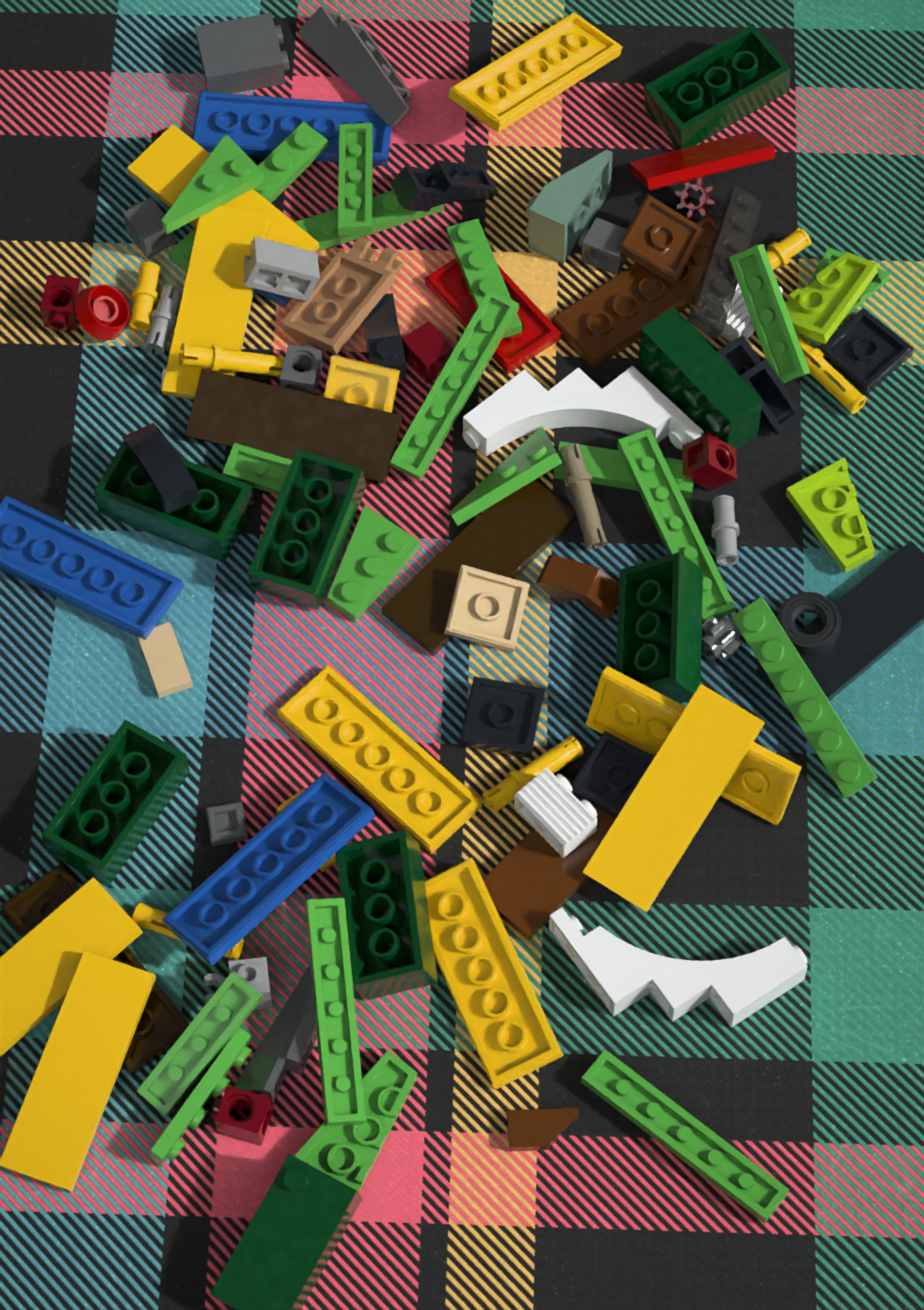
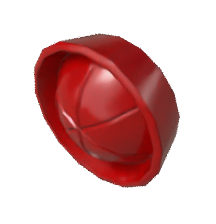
M109 285L88 286L82 289L75 299L77 319L83 329L91 336L106 341L114 340L122 334L129 320L130 310L125 297L116 288Z

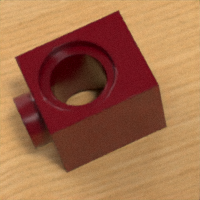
M47 276L40 306L44 327L55 331L78 330L79 321L75 312V299L83 289L81 278Z
M429 321L402 338L405 360L423 381L429 384L438 378L454 350L448 341Z
M709 433L682 445L683 476L710 491L736 480V448Z
M227 1085L224 1096L216 1098L212 1109L211 1118L215 1119L217 1133L261 1146L274 1111L271 1098ZM238 1109H246L251 1112L249 1117L242 1121H236L231 1118L233 1112Z

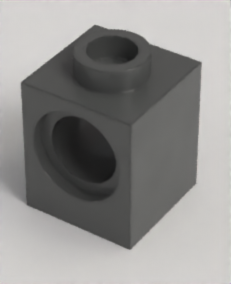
M152 197L132 205L127 211L123 212L126 232L147 259L176 243L174 231L169 234L163 231L161 220L165 214Z
M596 217L590 229L586 227L580 236L578 245L582 247L581 261L618 275L628 257L616 249L627 229Z
M288 344L280 375V387L316 395L323 369L322 350L315 349L309 345L296 346ZM306 369L308 371L298 372L297 370Z

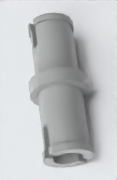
M172 285L163 286L157 309L151 313L150 320L152 324L143 345L151 353L155 341H157L155 354H163L165 352L170 331L176 326V313L183 291L178 287H175L173 296L170 299Z
M720 495L712 500L714 524L711 527L712 537L716 540L717 564L732 566L739 561L737 537L740 530L738 523L735 522L734 498L729 495Z

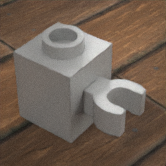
M259 957L228 961L230 973L237 972L264 995L254 1010L273 1008L267 958ZM216 973L204 976L205 986L216 985L220 987L226 980V978ZM207 994L206 1001L208 1002L214 994Z

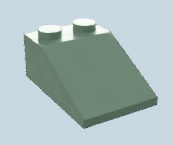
M609 150L601 152L547 183L538 196L533 195L526 208V213L529 214V222L526 227L529 249L564 264L579 241L583 230L588 227L611 191L613 152Z

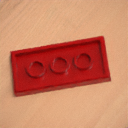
M755 131L629 162L631 174L649 190L774 159L776 156L774 145Z
M455 258L425 277V285L466 329L477 309ZM498 265L511 299L519 303L517 314L522 324V333L503 338L492 356L508 375L561 339V332Z

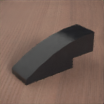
M743 335L717 351L762 398L760 421L773 433L779 434L805 416L766 359L762 362Z
M154 423L122 437L124 444L153 494H156L167 514L199 500L196 483L168 439Z

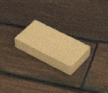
M171 622L154 627L146 640L138 636L159 698L193 687Z

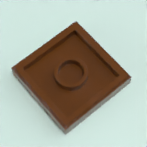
M647 194L616 250L674 285L705 229Z

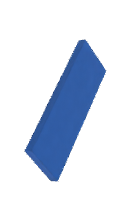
M200 91L192 139L207 152L212 153L221 139L228 135L247 156L268 157L304 121L328 140L329 147L315 161L339 163V124L372 123L373 165L388 166L393 126H388L368 104Z
M7 495L0 503V570L136 637L139 636L145 640L148 638L184 587L181 579Z
M324 772L162 919L163 923L170 931L213 966L376 817L373 809Z

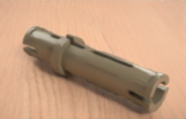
M570 444L558 450L567 478L564 480L567 489H570L586 550L601 548L607 545V539L590 484L593 481L592 476L586 470L580 444H575L574 446Z

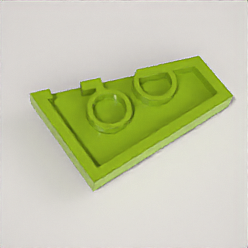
M846 252L816 274L817 279L803 290L797 288L790 293V299L785 304L795 332L826 344L877 274V263Z
M845 457L787 488V498L844 574L874 558L875 549L864 515L861 514L856 499L857 493L854 484L851 483Z

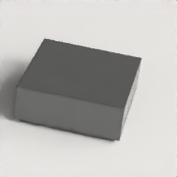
M242 802L206 808L212 846L248 840Z

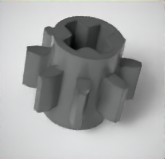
M712 615L702 623L701 652L712 660H715L719 655L724 661L728 660L738 651L737 648L741 645L737 641L741 633L735 623L727 617H722L717 621Z

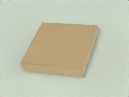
M461 565L444 634L513 652L518 638L530 583Z

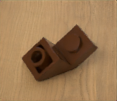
M556 555L548 556L536 582L538 587L560 605L579 599L602 619L612 617L619 602V584L603 570Z

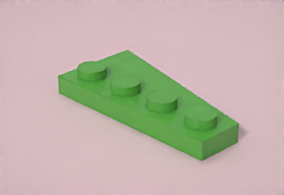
M388 1049L362 1079L366 1122L361 1125L325 1127L324 1122L296 1153L295 1157L360 1192L418 1078V1073Z

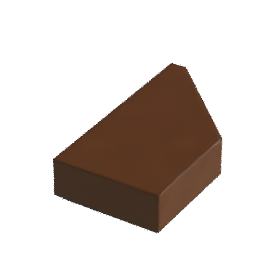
M579 1109L507 1110L509 1152L548 1150L557 1141L562 1132L572 1122H575L579 1116Z

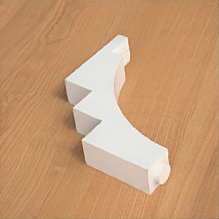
M633 366L603 389L578 367L549 391L524 369L463 417L464 440L472 449L478 448L486 457L500 447L515 439L534 433L541 427L544 430L561 427H595L618 431L628 435L650 428L657 443L666 436H669L672 444L682 450V445L704 435V431Z
M563 908L552 913L549 919V930L613 1016L651 993L672 1022L702 1002L710 999L732 1028L805 979L808 967L806 965L808 963L803 951L797 945L792 946L785 937L750 954L713 961H690L669 958L634 947L617 938L601 926L583 936L585 931L579 920L574 915L569 917Z

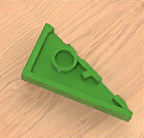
M228 135L224 136L162 218L163 231L169 234L265 182L264 172Z
M543 427L537 429L450 511L457 526L563 463Z

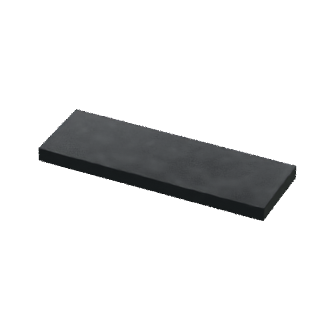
M912 541L908 542L834 603L841 617L839 636L833 646L825 652L815 655L800 654L829 701L924 623V552ZM817 617L800 632L804 634L817 633L822 628L821 619ZM759 664L757 672L777 691L762 665Z

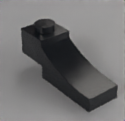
M436 160L430 169L405 166L390 184L397 195L398 202L404 209L429 212L432 207L455 201L471 199L491 200L498 192L484 166Z
M393 293L385 294L363 321L368 360L370 364L400 370L399 379H406V361Z

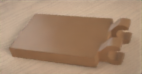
M362 236L355 241L348 253L339 250L320 274V279L307 302L299 300L283 319L281 325L284 331L337 355L395 282L393 275H396L403 266L402 262L395 260L398 252L386 247L381 252L378 260L371 264L377 252L369 248L372 240Z

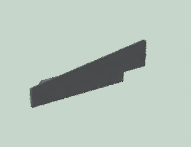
M320 6L299 30V36L388 126L396 125L410 110L407 104L412 99L411 92L363 25L344 20L339 12Z
M310 965L235 1083L234 1088L271 1098L272 1104H274L287 1071L302 1076L317 1040Z

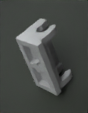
M254 236L251 241V257L245 256L244 286L307 302L320 279L317 252Z

